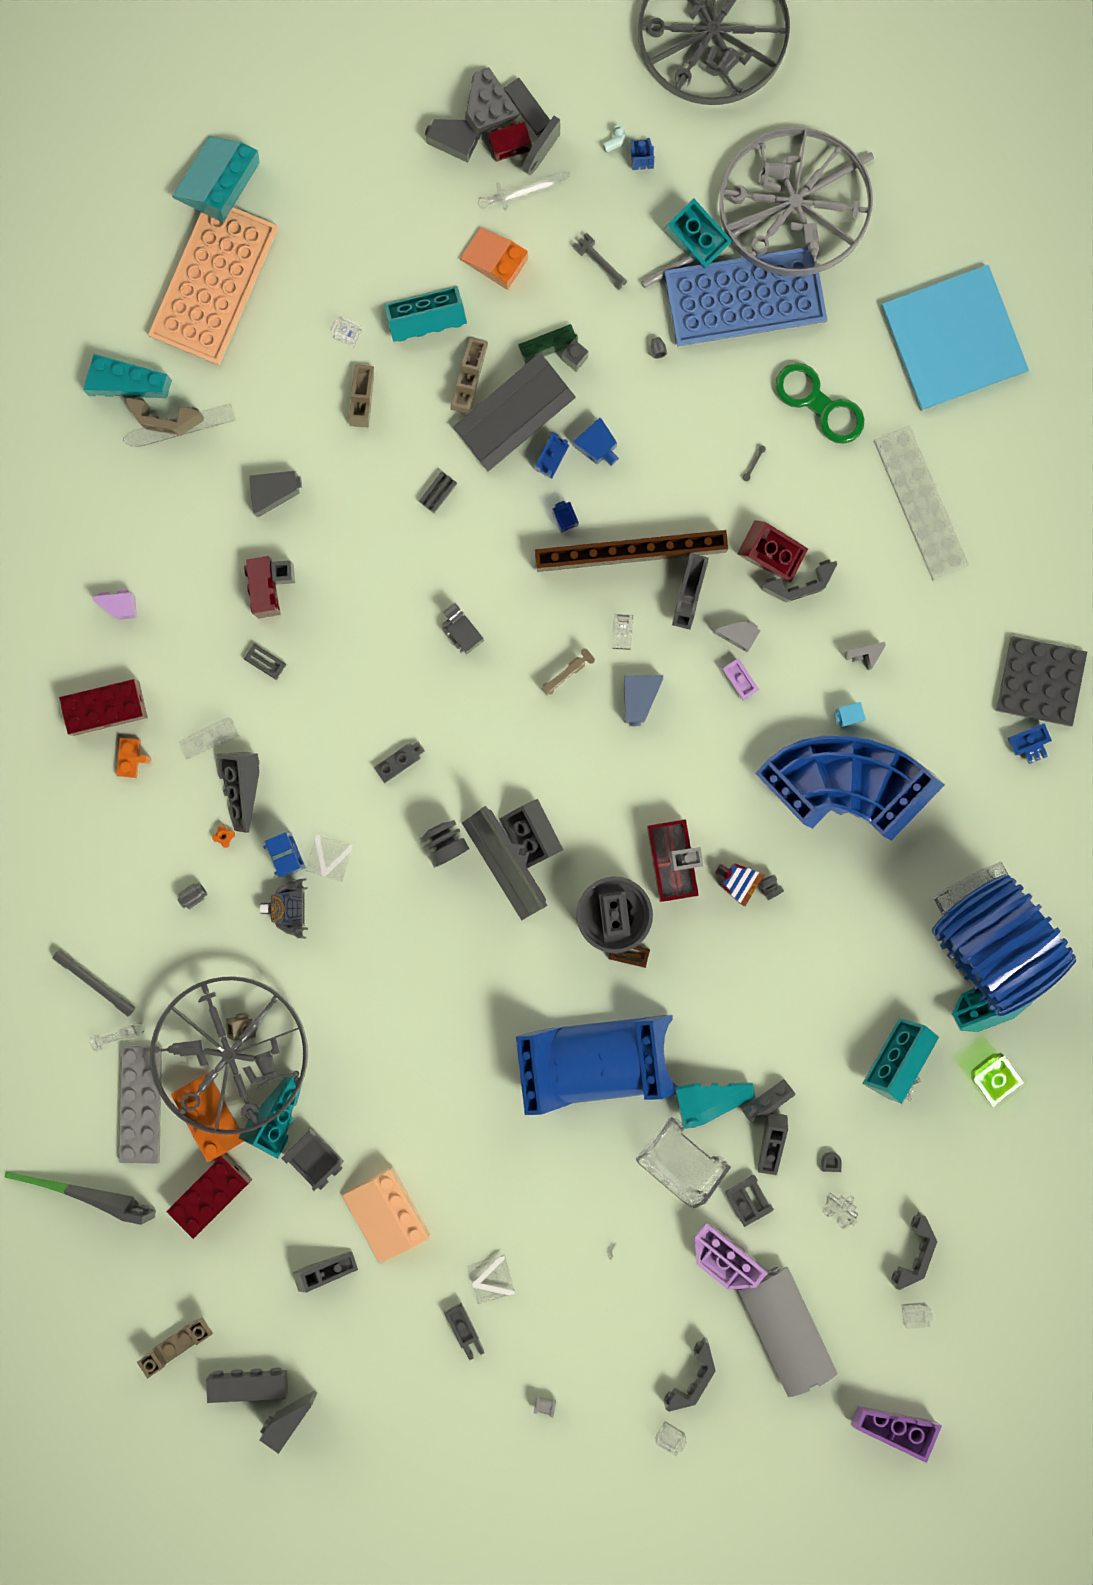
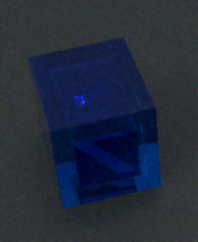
M561 501L554 505L555 508H552V513L561 533L579 525L571 502Z

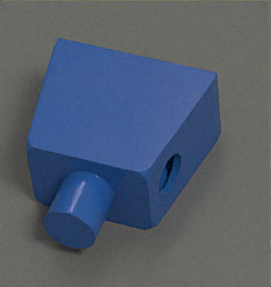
M601 418L597 419L573 441V447L595 464H599L604 459L612 466L619 459L613 452L617 447V442Z

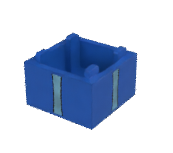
M285 832L264 841L266 845L263 847L268 849L276 869L274 875L278 874L279 877H285L306 868L292 833Z

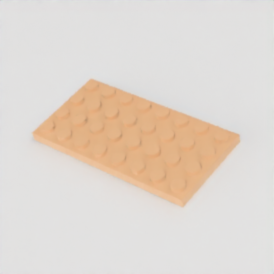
M234 207L224 223L201 212L148 336L220 366L279 229L278 226Z

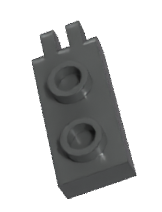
M419 742L414 745L408 743L374 767L384 783L421 759L419 755L425 752V750L421 748L416 752L415 749L421 745Z

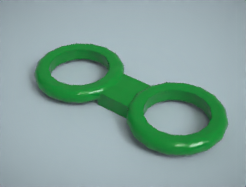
M794 363L787 365L780 371L776 378L775 386L778 397L790 407L801 408L806 406L819 416L821 431L827 439L834 443L845 444L854 441L860 436L864 429L865 421L860 407L847 399L832 401L820 391V379L812 367L803 363ZM795 371L807 374L813 384L810 395L803 399L789 397L783 387L784 379L788 374ZM839 407L851 410L857 420L854 431L844 436L833 433L827 422L829 413Z

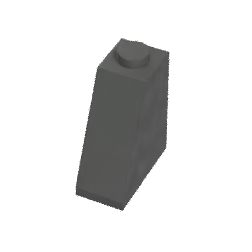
M434 119L432 125L427 126L425 136L427 144L468 163L483 131L475 134L466 120Z
M296 471L249 475L253 514L256 517H260L300 494L299 488H302L301 476H298Z

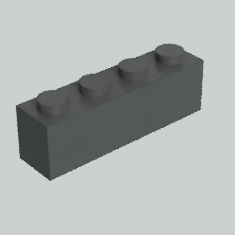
M271 1368L270 1371L252 1369L250 1372L233 1370L231 1373H223L220 1370L213 1371L206 1379L207 1403L285 1399L288 1394L287 1370H282L281 1368Z

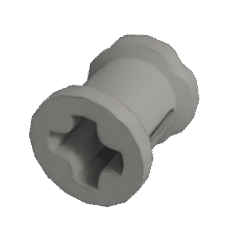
M537 1395L534 1414L538 1412L544 1413L553 1418L556 1399L551 1401L542 1399Z

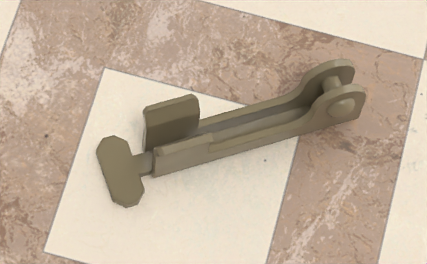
M587 649L581 650L582 658L576 657L553 680L543 684L541 690L545 692L546 696L553 694L555 688L572 674L579 672L585 667V661L590 664L594 663L595 658Z

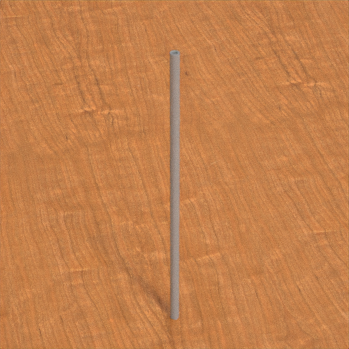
M869 152L859 159L864 165L874 159L872 152ZM852 162L816 182L804 195L803 199L857 169L856 165ZM777 213L733 229L731 232L734 237H737ZM687 255L641 281L644 288H647L664 278L666 270L682 268L694 261V259Z

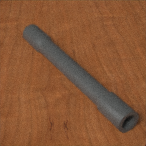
M60 949L53 955V960L97 991L127 1017L135 1010L134 1006L107 988Z

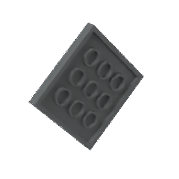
M1012 636L1010 638L996 711L1072 727L1087 651Z

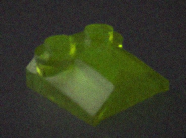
M1002 1053L990 1055L971 1072L972 1081L978 1086L993 1107L1019 1085L1023 1084L1021 1078Z

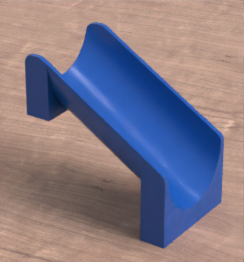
M659 1015L546 1028L516 1036L525 1115H542L573 1103L644 1095V1100H658L676 1094L675 1087L679 1086L672 1082L667 1072L664 1058L665 1034L668 1025L673 1020V1016Z

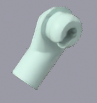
M621 125L614 127L612 140L603 143L606 153L623 144L625 130Z

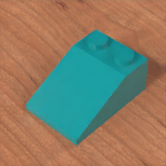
M695 198L663 228L675 244L704 268L732 242L730 237Z

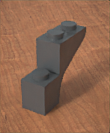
M690 553L674 612L673 626L691 630L709 560L708 557Z

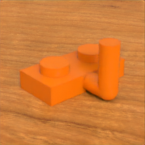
M120 738L116 776L137 778L138 763L149 764L151 762V757L139 755L141 740Z

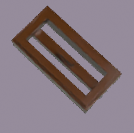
M640 946L633 948L634 950L645 952V956L627 951L618 953L644 959L643 963L613 956L614 953H610L608 959L646 968L650 949Z

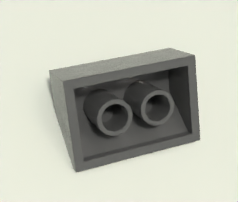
M538 799L499 818L511 843L525 846L524 849L519 850V855L524 856L526 852L529 853L526 863L527 868L563 851Z

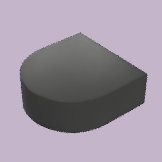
M833 1151L826 1152L821 1159V1171L841 1172L842 1161L840 1156Z

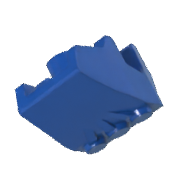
M647 138V140L631 139L632 170H639V167L641 170L646 169V167L647 169H654V146H652L650 138Z

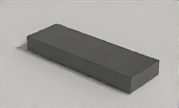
M518 77L504 87V90L534 133L539 135L548 125L550 119Z

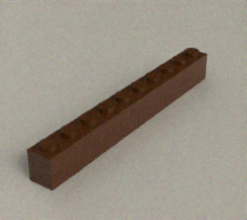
M720 530L535 549L537 572L689 557L690 553L696 555L726 553L728 551L727 531Z

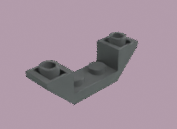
M826 560L819 563L820 566L815 569L819 580L818 583L817 580L806 583V587L799 589V586L787 589L788 592L786 593L782 578L776 580V577L765 580V584L761 586L762 591L786 603L821 592L826 588L837 566V561L831 562Z
M919 1211L917 1215L913 1216L911 1227L916 1234L924 1236L925 1239H922L920 1242V1253L918 1258L914 1259L912 1266L914 1270L911 1271L898 1266L897 1271L893 1272L891 1278L892 1285L898 1290L925 1278L938 1242L926 1216Z
M703 1337L702 1341L696 1343L693 1350L695 1351V1358L705 1364V1366L702 1365L697 1373V1380L695 1383L692 1382L687 1390L688 1395L675 1387L672 1392L668 1391L664 1398L665 1409L669 1412L696 1405L716 1371L710 1346L705 1337Z

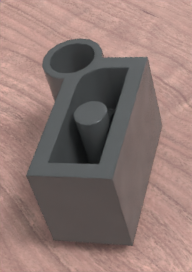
M456 603L443 612L448 620L442 624L444 626L442 631L448 638L453 637L456 641L454 646L460 653L464 651L467 655L484 641L482 635Z

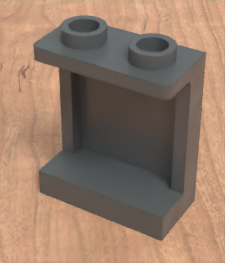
M312 1128L281 1158L286 1164L289 1162L312 1186L313 1191L317 1188L321 1190L329 1182L327 1178L331 1174L336 1176L342 1170L340 1165L344 1162Z

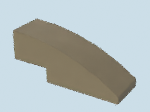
M355 365L349 412L350 426L369 428L374 366Z

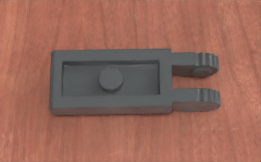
M460 1303L446 1310L444 1314L468 1359H474L473 1352L468 1346L473 1342L480 1355L485 1353L463 1304Z

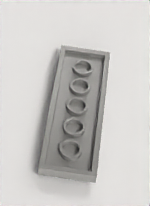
M122 1046L119 1163L158 1164L160 1162L161 1096L157 1091L151 1073V1046ZM159 1051L156 1053V1066L161 1082L162 1052Z

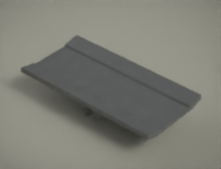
M540 352L454 425L453 428L475 454L487 472H489L571 403L576 396Z
M484 806L463 821L462 825L521 921L547 907L545 896L526 867L529 853L526 852L524 856L519 855V850L524 849L525 846L511 843L492 810Z

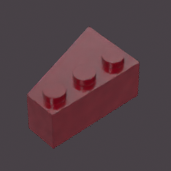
M269 556L247 559L244 566L245 576L248 577L249 583L247 584V590L251 600V612L258 619L281 615L276 584L272 581V559Z

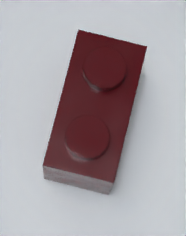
M514 122L509 127L503 129L496 128L488 133L496 162L529 152L532 148L525 122Z

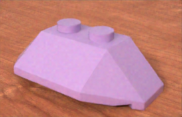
M707 1222L694 1237L697 1265L726 1289L756 1288L768 1272L746 1251Z

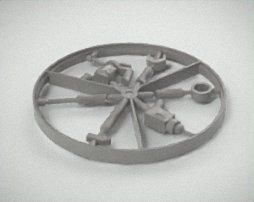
M784 128L757 137L742 148L731 161L725 172L720 190V218L725 233L732 240L731 244L747 261L756 267L774 274L806 276L834 267L854 251L862 240L870 221L873 193L866 168L854 151L845 143L832 135L815 129ZM783 136H804L801 156H786V162L770 164V162H767L764 153L766 144L764 142ZM806 136L823 140L835 146L836 148L820 169L815 171L798 194ZM760 148L764 166L759 172L758 185H760L761 176L764 174L763 188L780 193L781 185L768 182V177L784 181L790 197L775 198V195L746 194L745 188L741 185H735L734 189L737 191L725 189L732 170L741 158L750 150ZM842 151L853 161L862 175L867 191L868 207H859V201H854V207L846 206L844 203L815 200L814 203L811 200H803V197L823 175V170ZM792 162H800L796 194L789 180ZM724 195H728L729 200L733 204H741L745 198L769 203L776 201L782 204L728 225L723 199ZM808 206L835 211L851 210L853 211L852 220L858 215V210L861 213H867L860 234L854 240ZM786 209L767 230L765 237L756 236L753 239L752 252L750 253L739 244L731 232L733 229ZM793 209L797 211L802 223L791 222V230L803 231L805 247H808V252L814 258V267L803 269L782 268L765 263L755 257L756 254L762 255L767 252L769 247L768 238L775 234ZM804 212L851 246L829 262L821 265L816 263V256L820 250L817 223L806 224L807 219ZM757 241L764 242V249H756L755 243Z

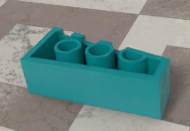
M93 354L83 391L88 396L167 398L172 380L165 373Z

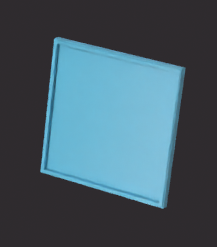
M989 265L881 305L921 411L1029 371Z

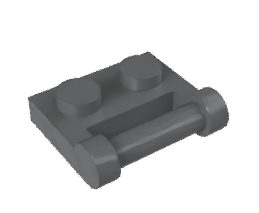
M755 1175L748 1177L745 1181L725 1191L744 1227L774 1210L757 1184L758 1180ZM749 1186L762 1207L759 1211H757L745 1190Z

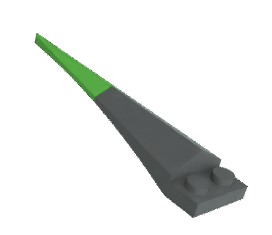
M5 1173V1178L63 1193L90 1204L124 1222L142 1225L155 1218L156 1210L150 1209V1206L138 1205L137 1200L133 1196L14 1173Z

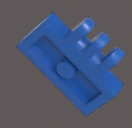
M1045 723L1007 738L1014 755L1016 756L1024 752L1029 764L1033 763L1031 755H1033L1035 761L1041 760L1038 752H1040L1043 759L1048 757L1043 744L1052 740Z

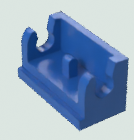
M552 432L535 465V471L552 479L569 448L568 441L560 439L556 433Z

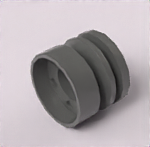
M455 820L443 822L429 829L419 838L421 843L428 840L431 842L423 848L424 850L434 848L435 851L428 856L434 868L470 849L464 838L455 840L454 836L460 832V829L450 831L452 827L457 825Z

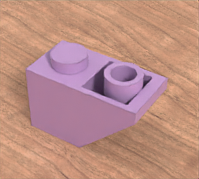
M129 590L117 591V594L111 595L110 592L98 593V596H92L94 602L118 620L137 618L135 595L131 592L129 593Z

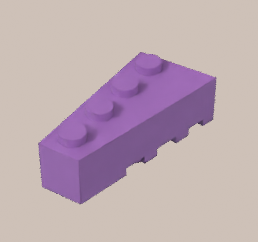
M861 1406L857 1407L850 1424L855 1429L925 1463L929 1459L942 1427L936 1421Z

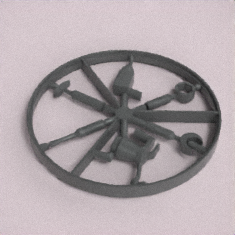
M649 0L643 1L639 15L638 40L644 62L653 77L666 90L684 100L703 105H723L740 101L766 85L783 61L790 33V18L785 0H778L785 21V28L779 29L733 25V28L721 26V22L727 16L736 0H728L716 21V0H713V21L706 8L702 7L707 0H688L693 5L689 12V17L694 20L698 12L701 11L708 24L707 26H694V28L693 24L665 26L662 19L653 18L649 21L647 27V25L643 24V17ZM653 24H660L661 30L652 31L651 26ZM648 28L650 36L655 38L662 36L664 30L693 33L694 30L700 33L649 59L643 41L642 30H647ZM726 32H732V34L779 32L780 34H785V40L777 62ZM715 37L724 53L719 64H716L713 60L718 50L716 47L711 46L705 61L707 65L705 71L712 76L719 75L726 78L736 91H733L730 96L710 98L692 95L680 90L686 78L688 79L687 86L690 84L692 78L690 69L696 65L711 38ZM704 38L702 44L698 46L689 60L688 67L679 68L676 71V86L669 83L655 69L653 64ZM723 39L747 53L745 57H741L734 48L729 47L727 49ZM752 56L772 68L761 81L741 92L742 88L737 87L728 76L729 71L739 61L745 66Z
M236 976L205 980L191 986L178 995L168 1005L157 1022L150 1047L151 1073L157 1091L164 1103L177 1117L187 1124L214 1134L245 1133L264 1126L275 1119L296 1097L303 1083L308 1063V1044L305 1030L291 1004L270 986L254 979ZM218 981H242L259 986L274 996L257 1019L252 1020L239 1036L240 1039L232 1047H229L227 1038L223 1037L226 1033L218 1011L211 1001V998L215 997L216 993H209L207 984ZM199 987L207 995L201 996L198 1003L205 1000L208 1001L209 1012L218 1037H222L221 1043L223 1047L174 1007L183 997ZM280 1000L292 1014L298 1028L238 1050L242 1043L258 1027L259 1021L274 1003ZM173 1010L220 1050L209 1048L203 1050L201 1040L173 1043V1045L165 1049H160L156 1046L161 1027L167 1015ZM299 1029L303 1045V1063L300 1077H297L299 1076V1071H293L291 1074L277 1073L274 1070L272 1056L280 1053L276 1038ZM271 1041L272 1049L256 1056L238 1053ZM168 1051L174 1055L180 1054V1056L197 1055L200 1066L208 1065L205 1054L222 1057V1060L215 1069H212L199 1085L198 1091L196 1093L190 1092L183 1096L181 1102L183 1108L179 1110L175 1107L161 1085L156 1066V1053ZM235 1059L256 1062L263 1076L257 1078L250 1066L242 1069L251 1084L268 1079L266 1083L258 1085L257 1088L268 1085L269 1081L275 1077L295 1076L294 1082L296 1087L287 1102L275 1114L260 1123L251 1109L254 1108L259 1113V1107L255 1103L248 1102V1093L241 1074H238ZM229 1064L232 1073L235 1075L233 1078L240 1097L245 1102L241 1109V1116L247 1121L251 1120L253 1126L240 1129H218ZM225 1066L215 1128L197 1123L184 1115L186 1110L192 1111L199 1107L200 1097L198 1095L207 1089L217 1077V1072ZM188 1096L195 1097L197 1104L194 1107H187L185 1100Z

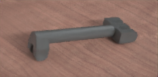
M585 233L583 236L587 242L580 238L578 242L582 247L577 243H574L572 247L581 256L587 252L615 280L614 286L620 290L622 285L627 283V280L592 247L595 244V240L588 233Z

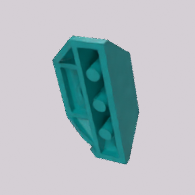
M972 989L961 993L952 1011V1016L960 1031L980 1032L1014 1019L1033 1002L1013 1013L1000 1017L994 1013V1009L988 1007L990 1003L988 1000L984 1002L981 999L983 995L981 991L975 992Z

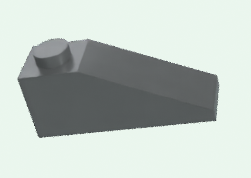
M770 1113L767 1116L758 1165L759 1173L777 1175L788 1133L787 1115Z
M350 1251L293 1272V1277L298 1291L307 1293L355 1272L358 1268L353 1252Z

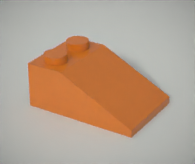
M480 227L460 260L508 290L528 260V251L513 241Z

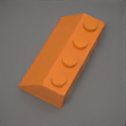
M209 1073L171 1093L179 1110L183 1108L181 1103L183 1096L190 1092L196 1093L199 1085ZM214 1080L205 1091L198 1095L200 1097L199 1107L192 1111L186 1110L184 1114L197 1123L215 1128L221 1094ZM188 1096L185 1100L187 1107H194L197 1104L194 1096ZM223 1100L218 1129H239ZM187 1124L207 1163L244 1142L239 1139L241 1133L214 1134Z

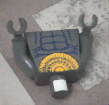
M306 878L287 882L279 887L275 895H271V903L260 904V913L271 914V922L275 923L276 927L286 934L306 939L307 937L303 936L302 932L303 930H308L307 927H303L305 926V890L308 887H303L302 882L306 881Z

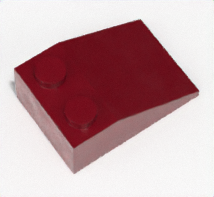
M754 520L737 555L788 582H792L808 548L770 524Z

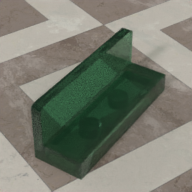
M569 324L520 343L518 347L526 364L540 352L543 356H547L567 348L573 339L578 342V335L575 334L572 325Z

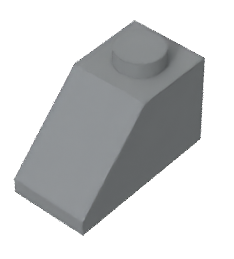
M742 621L719 627L714 634L748 652L761 630L757 629L758 625L751 621Z

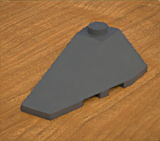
M236 752L216 754L218 775L220 779L224 780L226 789L223 792L224 796H228L230 801L228 809L234 830L248 833L260 773L258 753Z

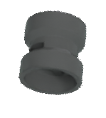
M775 874L759 883L760 888L765 891L767 900L784 892L782 886L778 885Z

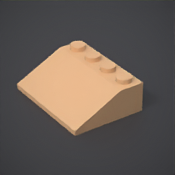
M393 1166L342 1195L379 1263L410 1250L429 1239L430 1232Z

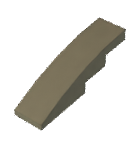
M469 338L450 410L469 414L488 342Z

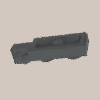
M783 1079L754 1100L743 1110V1113L750 1122L757 1117H766L794 1097L795 1092L786 1080Z

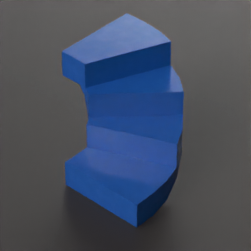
M820 736L800 740L779 750L755 773L802 824L813 829L830 811L839 815L850 813L868 821L883 837L891 841L945 786L933 772L909 755L873 740L851 736Z

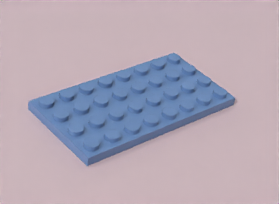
M808 247L755 256L757 259L770 265L789 269L814 267L815 264L813 256L808 252ZM745 258L710 263L706 268L696 265L665 271L677 347L827 322L819 273L806 276L778 275L756 267Z

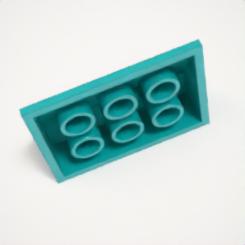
M209 136L172 197L224 223L260 164L258 150L239 141Z

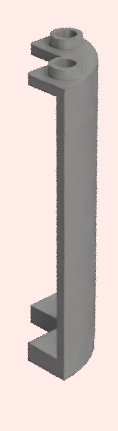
M774 1267L769 1270V1274L763 1278L756 1288L738 1290L788 1397L809 1392V1388L816 1385L821 1386L838 1374L788 1267Z

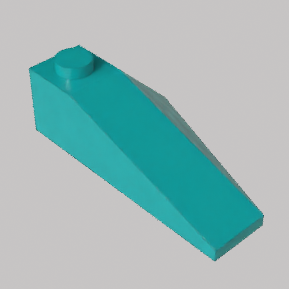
M284 1077L259 1107V1113L257 1111L254 1113L259 1123L271 1117L287 1102L296 1087L295 1077ZM301 1088L291 1104L280 1115L264 1126L241 1133L239 1139L278 1159L288 1140L287 1130L289 1123L292 1124L293 1117L291 1115L293 1107L297 1105ZM251 1120L246 1123L244 1128L253 1126Z
M692 1083L675 1087L679 1113L684 1129L704 1125L755 1098L753 1083H730L727 1086H719L718 1083H712L711 1086H701V1083Z

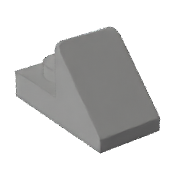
M881 642L849 650L844 653L846 660L852 659V662L863 660V656H865L868 670H871L886 644Z
M701 847L669 852L672 871L703 866Z

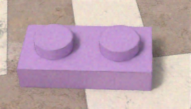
M739 658L722 668V671L742 701L759 691V688Z

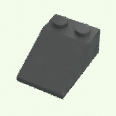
M313 1391L278 1410L273 1417L269 1415L260 1430L262 1435L259 1441L279 1454L313 1405L317 1392Z

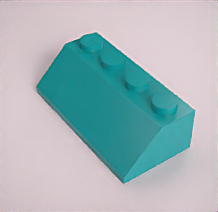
M458 286L384 304L393 342L405 341L415 336L422 337L427 333L442 332L447 328H458L463 324H467Z
M899 1018L862 1084L887 1099L902 1104L938 1041L939 1036L926 1025Z

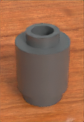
M198 882L197 884L193 883L178 894L180 898L177 900L183 908L191 909L203 901L204 897L208 894Z

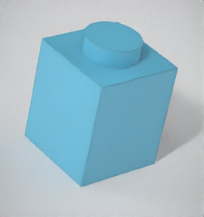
M861 702L835 709L834 718L836 724H840V728L866 720Z

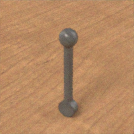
M762 445L758 448L759 452L757 456L755 457L748 472L743 475L744 481L750 480L751 472L753 471L761 454L766 451L765 446Z

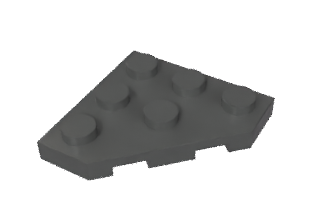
M488 67L476 71L472 76L468 108L465 114V119L474 133L482 132L518 118L520 115L519 110L491 69Z

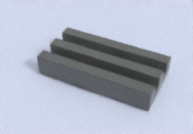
M442 471L419 502L435 513L455 488L457 482ZM444 478L445 480L443 481V483L426 503V499L430 496V494L433 492L436 486ZM448 482L451 483L434 507L430 506Z
M253 644L244 658L245 661L275 680L279 678L278 676L287 665L256 644ZM255 649L280 664V667L274 666L254 653ZM252 655L259 661L274 669L276 673H271L270 671L263 668L262 666H260L259 664H257L249 658Z

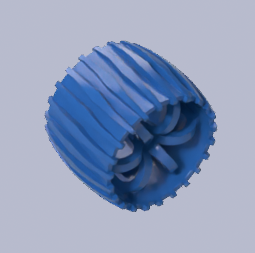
M1006 874L981 885L967 894L950 908L932 928L935 939L937 941L942 940L940 947L948 949L947 957L956 960V969H963L966 973L964 979L966 981L970 979L975 984L973 990L975 992L980 990L983 994L981 999L984 1002L988 1000L990 1002L988 1007L994 1009V1013L1000 1017L1025 1007L1045 994L1076 963V956L1072 954L1073 949L1071 947L1066 948L1068 944L1067 939H1061L1058 936L1061 932L1058 927L1053 929L1050 925L1051 917L1045 918L1039 911L1042 906L1040 904L1035 906L1030 901L1033 896L1030 893L1025 895L1022 892L1024 887L1021 884L1016 886L1017 881Z

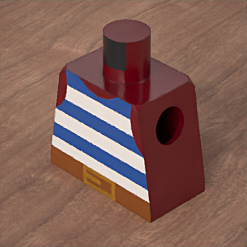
M733 863L730 869L720 864L715 871L716 875L723 878L720 887L742 906H746L764 876L759 872Z

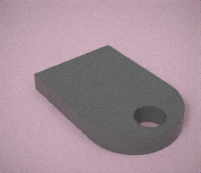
M555 115L545 127L524 161L522 171L528 175H532L560 136V119Z

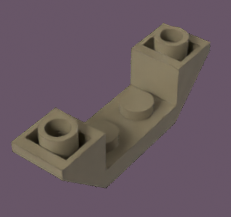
M134 397L133 399L126 398L125 401L137 421L147 430L181 436L204 421V416L194 407L180 408L178 420L172 418L163 420L155 415H149L150 407L144 399Z
M203 1317L199 1318L157 1345L137 1361V1364L148 1379L163 1369L168 1362L193 1345H198L207 1339L213 1332Z

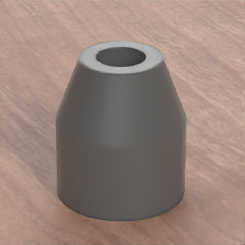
M660 337L653 338L650 347L652 357L655 359L665 357L667 355L665 343Z

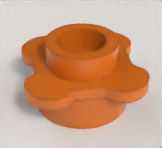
M220 825L217 833L212 836V840L227 848L232 838L235 837V832L226 829L224 825Z

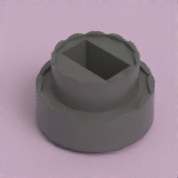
M623 877L600 879L590 885L579 900L577 907L579 930L589 944L601 951L608 953L629 951L646 938L652 926L653 909L651 901L646 892L629 879ZM612 901H615L617 903V907L615 909L610 908V903ZM614 921L619 922L618 928H613L612 923Z

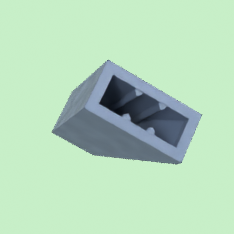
M663 675L624 676L625 723H629V726H641V723L645 722L663 681Z

